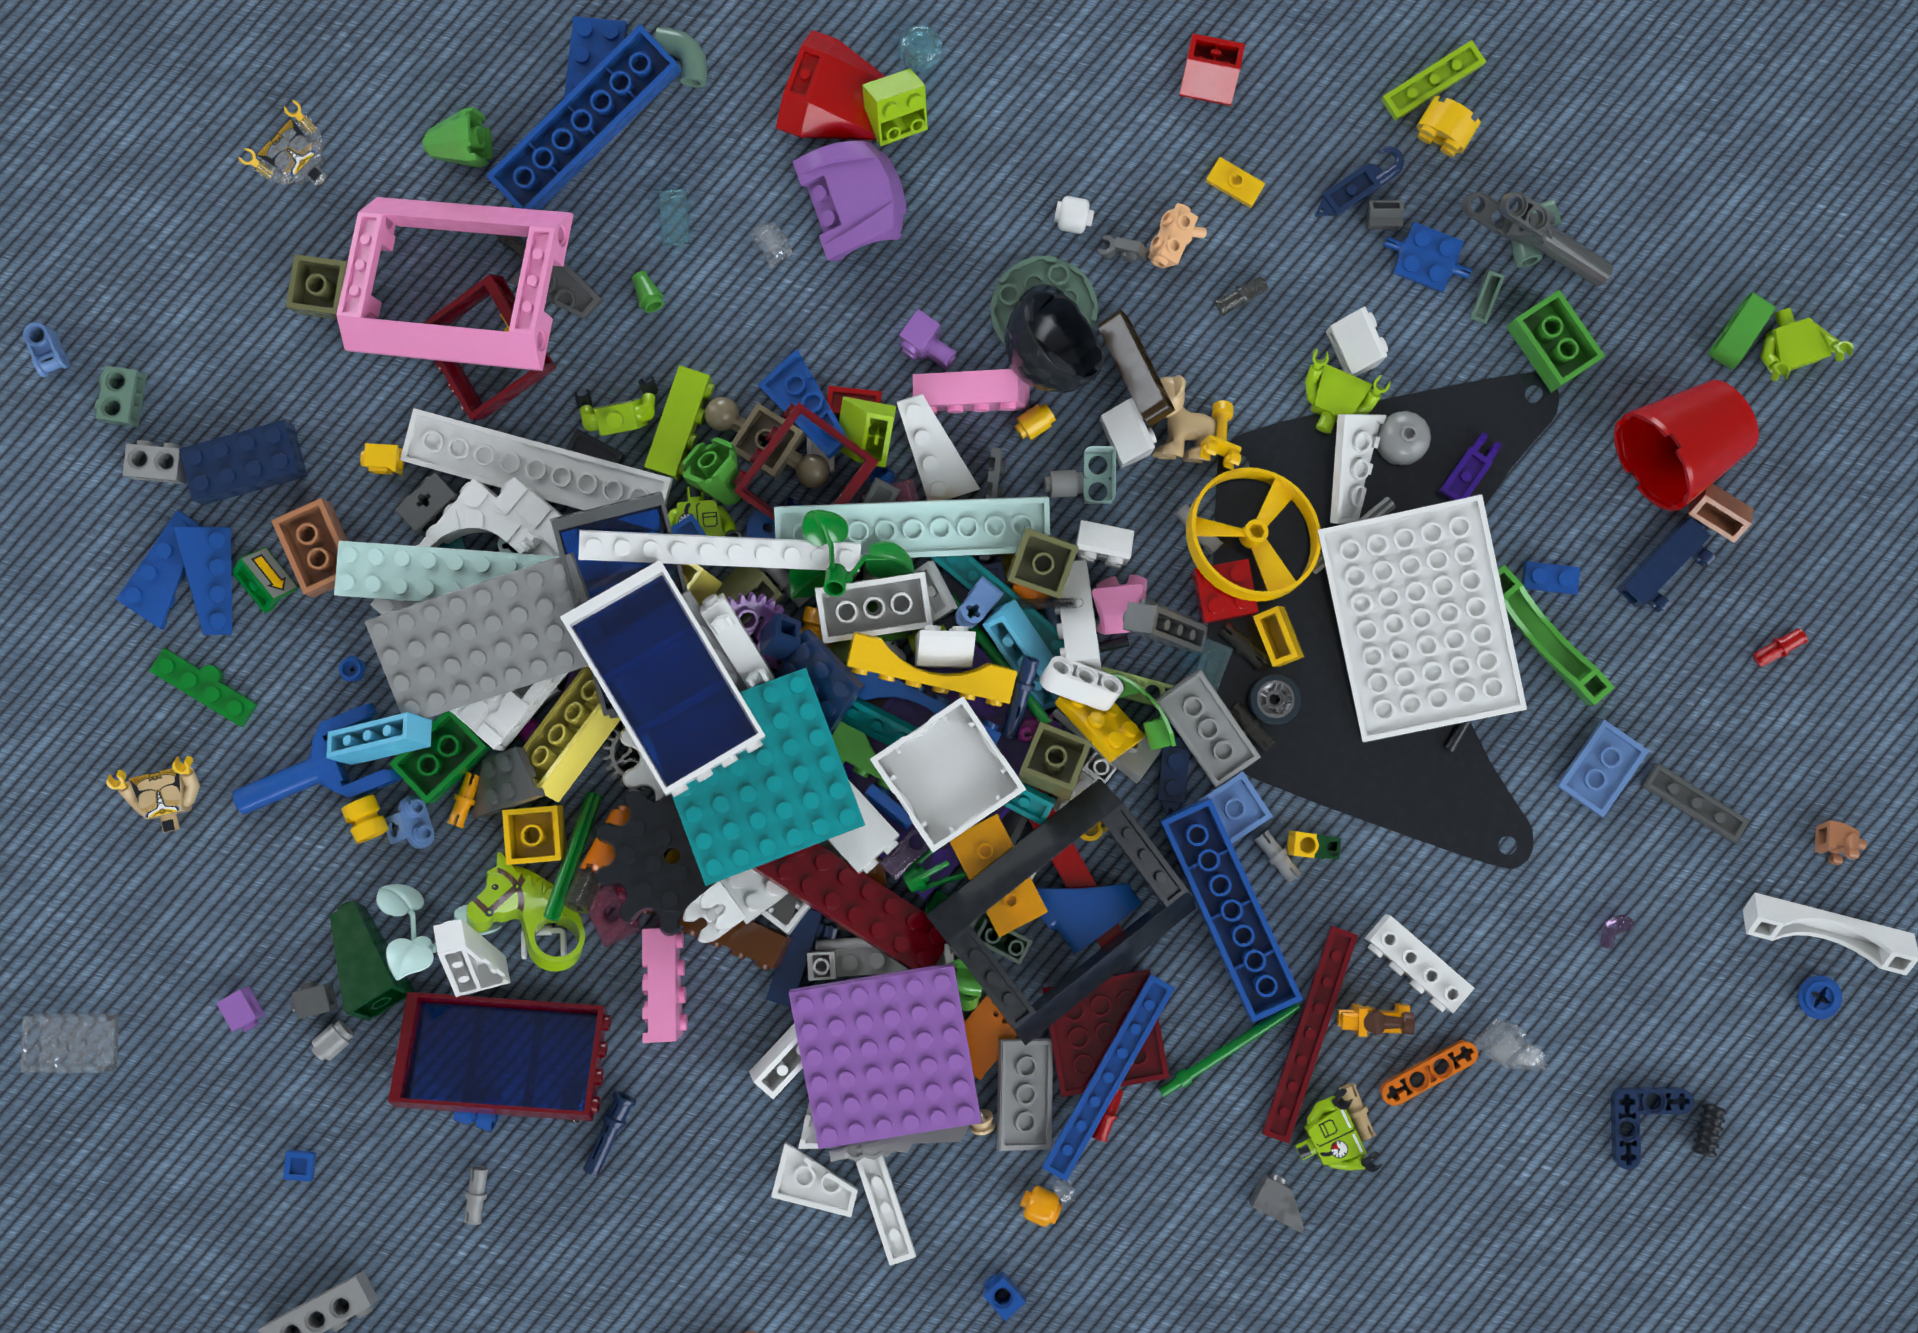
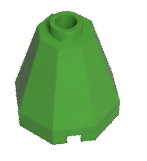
M474 107L462 109L430 128L423 138L425 152L436 160L478 168L487 166L489 162L486 160L491 159L493 156L491 131L489 127H483L482 122L486 121L485 116Z
M718 437L711 439L712 444L707 446L704 442L697 444L683 460V467L685 468L683 477L687 483L724 505L728 506L740 501L741 496L734 492L737 485L733 482L740 474L741 469L737 450L733 444Z

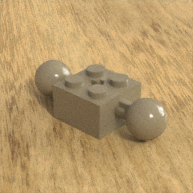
M717 397L711 400L705 409V419L711 428L721 432L731 429L737 433L732 444L737 450L738 457L751 466L753 463L749 460L758 448L765 449L762 440L767 437L774 426L780 428L785 419L758 402L748 418L744 419L739 416V409L736 403L727 397ZM794 425L790 427L759 470L775 481H778L787 465L796 470L798 481L807 488L823 486L830 476V467L825 458L818 454L803 456L797 452L806 436L801 429Z

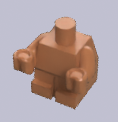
M1829 820L1824 824L1816 826L1815 852L1822 854L1829 851L1828 862L1838 866L1843 863V857L1839 853H1844V856L1849 859L1859 858L1860 852L1858 849L1864 850L1867 841L1860 839V831L1846 823Z

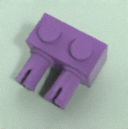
M917 309L899 334L900 347L903 348L901 352L913 361L917 358L923 362L924 359L930 358L946 371H948L956 359V356H954L956 351L939 340L941 337L940 324Z

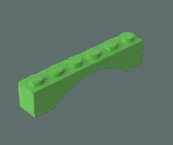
M1505 564L1498 566L1508 619L1586 706L1597 704L1615 687L1593 663L1584 657L1553 626L1535 604L1523 584Z
M841 721L835 729L832 738L842 764L846 761L854 765L853 771L865 778L869 774L879 778L877 784L890 790L870 760L877 754L872 748L867 735Z

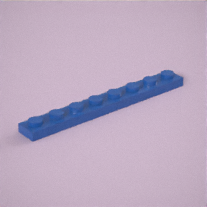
M1151 973L1149 974L1043 1162V1169L1067 1181L1175 987Z

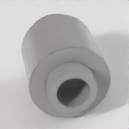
M1076 470L1049 471V476L1044 477L1045 493H1049L1051 498L1076 497L1077 494H1082L1084 492L1083 473L1076 472Z
M341 1020L331 1023L312 1040L314 1047L311 1050L320 1060L327 1059L331 1061L351 1043L350 1039L354 1036V1033Z

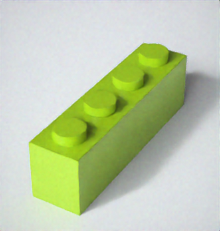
M679 365L644 465L648 471L678 481L680 475H683V471L685 472L683 460L687 457L689 449L693 450L696 445L698 435L695 434L698 424L702 425L705 419V409L703 408L706 399L710 400L715 389V384H712L713 380L710 375Z

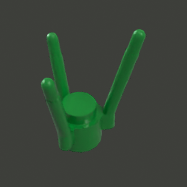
M930 848L915 862L907 865L908 871L902 873L912 893L920 890L922 893L929 888L965 878L967 874L963 872L928 882L931 880L930 875L949 866V861H944L928 870L924 866L918 867L934 853Z

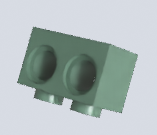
M104 365V371L99 378L100 395L94 407L96 419L109 424L138 428L147 375L133 369ZM124 378V385L118 389L119 380ZM120 404V411L114 415V407Z

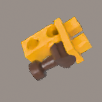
M1351 1003V1009H1337V1026L1341 1027L1342 1030H1351L1359 1037H1367V1032L1374 1035H1380L1381 1033L1413 1035L1415 1017L1414 1013L1410 1012V1006L1406 1003H1395V1011L1377 1010L1371 1006Z

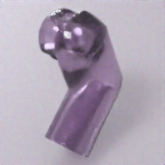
M1617 915L1606 921L1603 925L1599 946L1613 949L1616 935L1624 931L1630 932L1633 929V919L1626 915Z

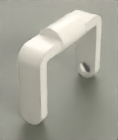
M552 924L544 925V928L536 936L560 933L561 956L567 955L565 928L553 927ZM522 931L521 957L522 959H527V946Z

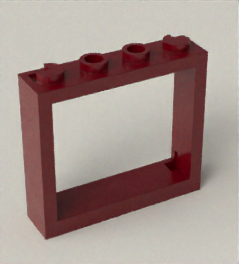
M489 274L425 321L424 324L449 326L491 295L507 325L510 327L516 297L503 276ZM546 351L543 371L530 370L483 404L460 363L434 360L437 368L444 373L448 380L449 389L458 397L462 404V411H466L470 420L486 419L556 369L555 364Z
M798 402L796 406L792 403L782 415L786 419L780 428L777 426L772 428L765 438L769 441L768 445L764 450L760 448L756 450L749 460L753 463L752 467L748 472L742 470L733 482L737 485L734 490L736 494L773 521H775L774 508L746 487L800 414L804 415L864 460L833 504H848L879 462L875 457L801 402Z

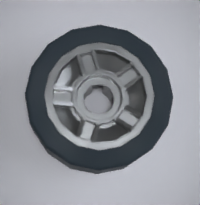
M1270 674L1259 678L1253 683L1248 692L1247 703L1250 712L1256 720L1266 725L1275 726L1287 723L1296 716L1301 705V694L1298 686L1292 679L1281 674ZM1273 694L1280 698L1276 705L1271 704L1269 700Z

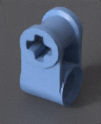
M37 322L30 323L24 328L23 338L31 354L32 363L41 377H47L49 372L59 368L67 369L70 367L68 356L63 350L58 334L54 329ZM44 331L43 340L38 342L39 333Z
M982 576L969 591L967 598L955 613V621L958 626H967L969 629L974 628L995 606L1004 592ZM969 611L973 613L971 618L967 616Z

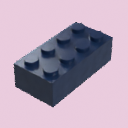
M285 420L179 449L192 501L203 505L308 476L295 426Z

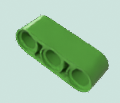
M1751 292L1743 300L1710 349L1708 356L1729 370L1734 369L1761 332L1776 306L1755 292Z

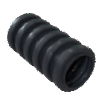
M1705 1103L1701 1106L1704 1111L1703 1113L1700 1112L1699 1115L1702 1119L1697 1123L1700 1127L1695 1131L1698 1136L1697 1138L1694 1137L1693 1140L1696 1144L1691 1149L1695 1153L1714 1158L1717 1157L1715 1149L1719 1148L1717 1141L1721 1140L1719 1133L1720 1131L1723 1132L1724 1129L1721 1127V1124L1725 1123L1723 1116L1727 1115L1728 1111L1724 1108Z

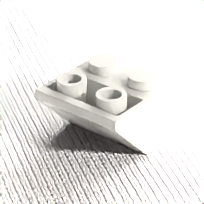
M1366 307L1360 308L1330 325L1326 330L1343 371L1353 376L1376 368L1387 357L1386 352H1388L1384 338H1379L1375 329L1377 327L1375 317L1371 312L1368 313Z
M1133 398L1124 401L1101 415L1099 421L1110 445L1116 448V459L1120 468L1151 455L1155 448L1154 443L1157 440L1152 428L1146 427Z
M1081 520L1076 539V545L1079 546L1076 553L1079 556L1078 560L1086 559L1088 563L1101 560L1105 561V566L1121 568V565H1126L1131 558L1134 531Z
M924 626L922 630L915 634V667L971 668L976 632L969 631L967 626H952V629H949V631H941V626Z

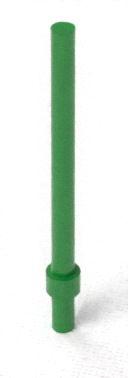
M953 594L952 597L957 607L959 608L962 603L959 601L956 595ZM969 611L967 616L971 618L973 613ZM978 624L974 628L969 629V631L976 632V641L994 664L1011 668ZM1030 693L1026 706L1039 723L1051 724L1052 720Z
M1295 1003L1274 1013L1189 1069L1180 1070L1175 1074V1078L1159 1087L1158 1090L1163 1097H1166L1181 1086L1183 1088L1193 1083L1192 1079L1300 1011L1299 1004Z

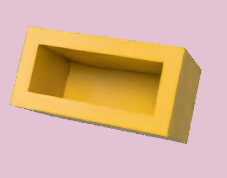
M1276 606L1253 616L1273 667H1281L1304 657L1285 607Z

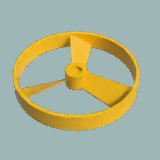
M1237 468L1234 471L1229 470L1218 475L1202 489L1188 512L1186 539L1189 552L1197 568L1216 588L1242 600L1269 601L1290 593L1312 572L1321 550L1318 533L1320 524L1310 501L1292 482L1281 475L1265 469ZM1245 478L1259 480L1272 485L1257 518L1249 521L1243 528L1196 516L1198 506L1204 494L1221 482ZM1291 500L1299 508L1306 521L1311 544L1309 561L1303 574L1297 581L1266 539L1268 537L1267 526ZM1197 536L1239 537L1240 542L1252 550L1267 591L1249 590L1225 579L1211 566L1204 556Z

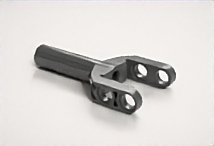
M1471 192L1463 198V212L1495 234L1535 247L1594 286H1601L1610 278L1613 271L1612 263L1553 226L1556 221L1554 213L1523 193L1508 192L1502 197L1500 203L1481 192ZM1475 197H1478L1481 201L1480 209L1477 212H1474L1471 208V202ZM1512 197H1515L1518 201V207L1515 212L1508 208L1509 200ZM1495 210H1498L1501 214V220L1497 225H1494L1491 220L1492 213Z

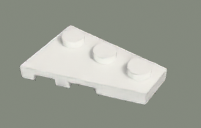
M785 1142L771 1197L851 1217L858 1188Z

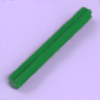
M588 792L585 796L547 903L544 918L550 921H558L560 919L602 800V796L595 792Z

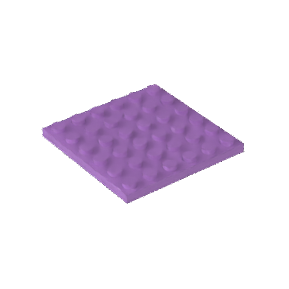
M954 963L789 989V998L818 1149L982 1123Z

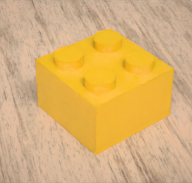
M563 805L502 810L506 865L563 860L567 850Z

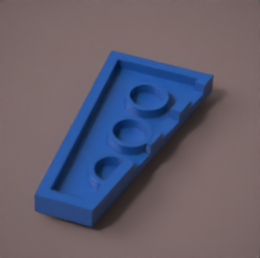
M797 349L758 384L759 388L783 413L791 403L796 406L798 402H801L846 436ZM800 414L794 422L829 460L844 447L843 444L804 415Z
M179 510L176 511L116 598V600L163 630L167 624L168 612L170 608H173L176 600L174 596L179 583L183 581L186 573L184 572L185 568L173 526L203 527Z
M173 526L202 634L232 635L231 527Z

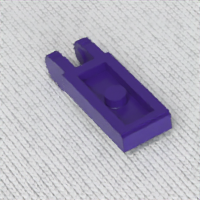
M1482 432L1472 447L1468 448L1438 492L1451 501L1468 498L1492 465V460L1502 444L1496 441L1489 448L1486 456H1484L1478 450L1486 442L1488 435Z

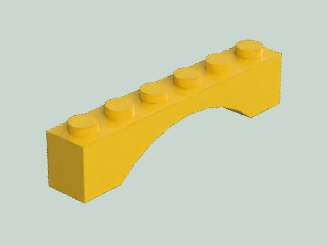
M855 631L853 632L846 662L848 667H852L851 672L867 675L868 671L878 673V678L894 682L896 677L906 680L905 684L908 686L921 688L922 684L933 686L932 691L948 694L949 690L960 692L959 697L963 696L965 699L975 700V697L978 696L986 698L985 703L999 707L1002 706V702L1010 704L1017 676L1015 669L986 663L975 669L960 673L944 674L929 672L914 667L902 660L888 648L880 637Z

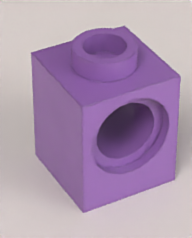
M250 987L240 989L216 1003L232 1032L239 1029L246 1032L259 1025L257 1020L265 1016Z

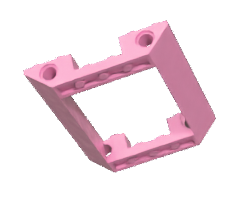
M376 197L358 212L336 316L344 349L349 352L543 371L553 318L544 312L552 268L553 266H564L573 214L570 212ZM396 225L401 227L528 237L509 332L377 319L379 318L382 302L371 294L380 252H393Z

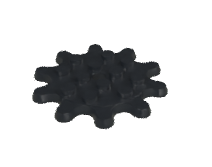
M630 789L624 795V803L629 810L628 820L622 825L603 823L597 829L598 839L613 848L614 858L611 863L601 866L596 870L595 880L601 886L617 884L624 888L626 898L619 908V915L622 920L626 922L635 921L642 912L651 910L659 916L660 931L666 936H673L680 930V921L685 909L716 883L705 886L672 794L666 796L664 793L661 799L650 801L645 798L640 790ZM669 848H676L680 852V858L676 863H667L664 858V853Z

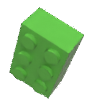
M1560 290L1536 304L1506 326L1550 392L1555 391L1605 357Z

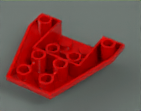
M812 30L801 44L784 89L776 129L799 138L876 140L864 108L862 85L886 76L837 38Z

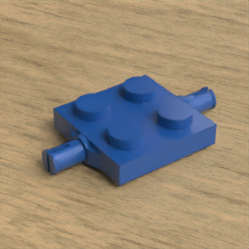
M1416 222L1412 223L1407 237L1402 242L1387 236L1386 242L1383 247L1398 252L1397 262L1392 274L1440 293L1444 292L1447 282L1453 274L1468 280L1471 275L1470 273H1472V269L1458 264V255L1464 241Z

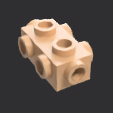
M1177 203L1174 209L1168 210L1163 215L1159 233L1153 238L1150 245L1148 258L1151 259L1153 265L1159 268L1178 265L1186 245L1191 242L1192 237H1206V228L1195 226L1198 216L1190 212L1191 209L1188 206Z

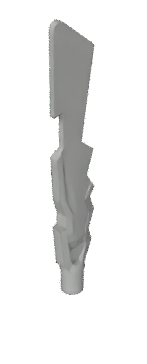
M970 1125L848 1144L840 1149L829 1151L830 1161L850 1159L858 1162L863 1158L875 1160L882 1155L887 1158L894 1151L908 1153L912 1144L960 1142Z

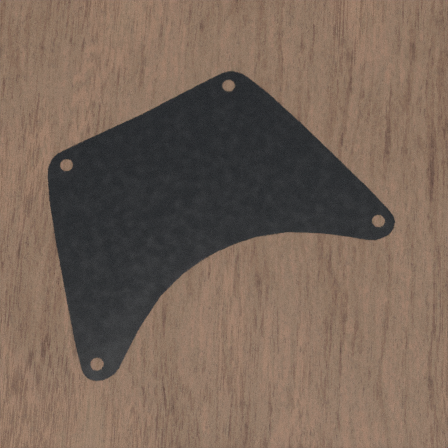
M1535 372L1489 378L1379 400L1368 414H1381L1388 417L1393 413L1402 411L1416 413L1428 424L1431 441L1423 457L1411 465L1390 464L1374 448L1370 461L1373 464L1371 475H1368L1365 480L1364 487L1367 490L1359 519L1385 497H1389L1396 506L1389 514L1451 501L1438 491L1468 448L1472 447L1482 432L1488 435L1486 442L1478 450L1484 456H1486L1489 448L1496 441L1502 444L1492 460V465L1469 496L1482 494L1484 506H1486L1510 469L1554 419L1559 405L1558 389L1550 392L1539 374ZM1534 385L1540 387L1543 391V399L1536 404L1528 402L1525 398L1527 388ZM1312 414L1252 430L1230 441V443L1241 447L1240 454L1248 458L1249 467L1274 472L1297 486L1313 506L1320 529L1343 525L1330 523L1337 432L1336 422L1331 433L1327 434L1316 428L1320 415ZM1221 455L1218 458L1217 476L1230 470L1223 466L1224 457ZM1245 478L1227 480L1217 484L1215 521L1243 528L1249 521L1257 518L1272 485L1259 480ZM1291 500L1267 526L1268 537L1266 539L1297 581L1303 574L1309 561L1311 544L1306 521L1299 508ZM1218 537L1223 542V545L1213 553V565L1249 559L1254 590L1267 591L1252 550L1245 547L1240 542L1239 537ZM1326 567L1317 574L1311 572L1290 593L1274 600L1257 602L1259 612L1254 615L1209 623L1204 675L1261 756L1257 761L1242 770L1246 775L1319 805L1477 861L1508 869L1518 868L1528 861L1533 851L1532 827L1492 766L1472 724L1469 725L1453 753L1443 747L1457 724L1362 742ZM1276 606L1285 607L1304 655L1303 658L1281 667L1272 666L1253 616ZM1270 674H1281L1292 679L1298 686L1301 694L1300 709L1296 716L1287 723L1275 726L1266 725L1256 720L1250 712L1247 703L1248 692L1253 683L1259 678ZM1273 694L1269 700L1271 704L1276 705L1280 698ZM1505 836H1510L1517 842L1516 851L1511 855L1503 854L1498 847L1499 841Z

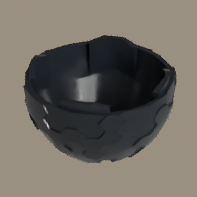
M1043 290L1030 291L1014 307L1005 329L1004 343H1006V354L1009 357L1008 362L1012 370L1025 384L1038 390L1068 393L1090 384L1097 378L1101 371V366L1104 364L1105 352L1102 350L1092 327L1081 314L1074 301L1065 295Z

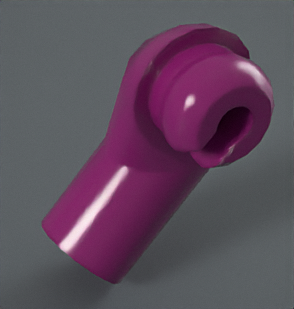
M1047 714L1049 718L1052 720V715ZM1035 716L1027 717L1021 724L1018 733L1020 741L1027 743L1033 740L1039 726V721Z

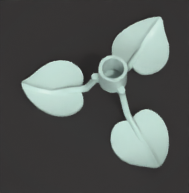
M391 884L379 888L376 903L381 911L392 916H403L407 913L410 915L411 941L405 938L393 940L389 943L386 950L390 971L394 978L399 980L409 974L425 970L433 963V953L437 952L436 942L432 944L428 937H417L416 917L413 910L421 909L424 905V899L420 892L402 884ZM468 905L461 906L455 910L454 918L456 920L462 919L466 922ZM494 922L487 931L480 932L479 934L482 936L493 933L502 928V923Z

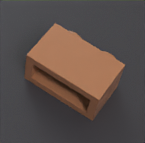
M1712 484L1690 502L1688 515L1735 543L1752 524L1753 508Z

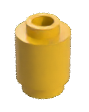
M1045 403L1040 406L1036 404L1016 418L1018 424L1014 427L1022 439L1027 437L1031 441L1052 427L1051 424L1056 419Z

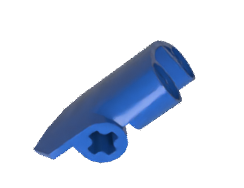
M1128 883L1082 888L1036 887L1048 910L1047 913L1040 917L1051 930L1059 932L1074 954L1110 930L1142 904V901Z

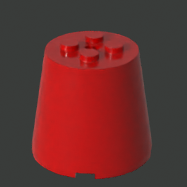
M1721 380L1707 381L1630 411L1616 422L1614 428L1615 448L1625 473H1632L1640 484L1636 488L1645 498L1656 506L1670 511L1679 510L1693 501L1756 447L1759 439L1757 420L1750 405L1734 387Z

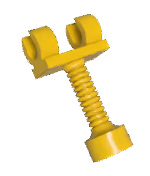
M1220 400L1212 405V418L1217 421L1216 436L1209 434L1200 443V457L1210 461V454L1216 456V454L1224 456L1223 466L1234 471L1233 464L1239 466L1241 461V447L1227 441V422L1233 418L1234 406L1229 401Z

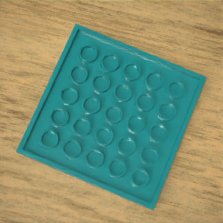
M806 668L739 692L765 734V738L761 740L763 745L751 753H748L747 750L742 751L736 755L738 758L736 762L723 768L722 764L712 769V776L700 783L697 779L686 784L689 788L688 790L673 797L705 886L865 826ZM732 695L684 712L649 732L667 784L725 749H732L737 742L747 736L751 738L756 735V732L751 724H748L742 714L744 712L738 702L736 704Z

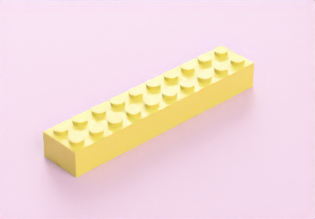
M681 564L687 589L690 590L698 605H703L702 601L708 596L715 594L723 583L699 565ZM666 569L677 587L673 569ZM664 581L636 596L605 638H610L673 599ZM601 662L596 663L603 676L608 674ZM589 666L580 670L522 747L529 757L530 765L533 766L536 772V776L533 778L536 787L543 788L545 796L558 803L621 720L620 717L610 718L609 715H603ZM614 682L609 683L616 698L622 697ZM605 694V697H606L605 702H606V701H608L609 699H608L607 695Z

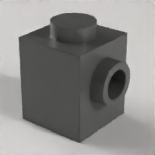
M317 981L301 984V990L292 992L291 1008L293 1013L297 1014L298 1019L338 1009L332 982L317 985Z

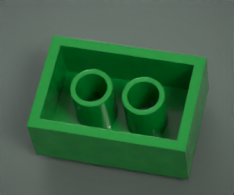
M451 711L442 713L432 723L431 747L401 753L389 765L426 804L436 803L492 747Z

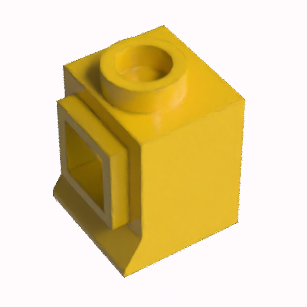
M365 443V451L363 450L360 455L361 466L368 468V471L373 474L393 475V472L403 476L404 461L400 460L403 449L399 448L398 445Z

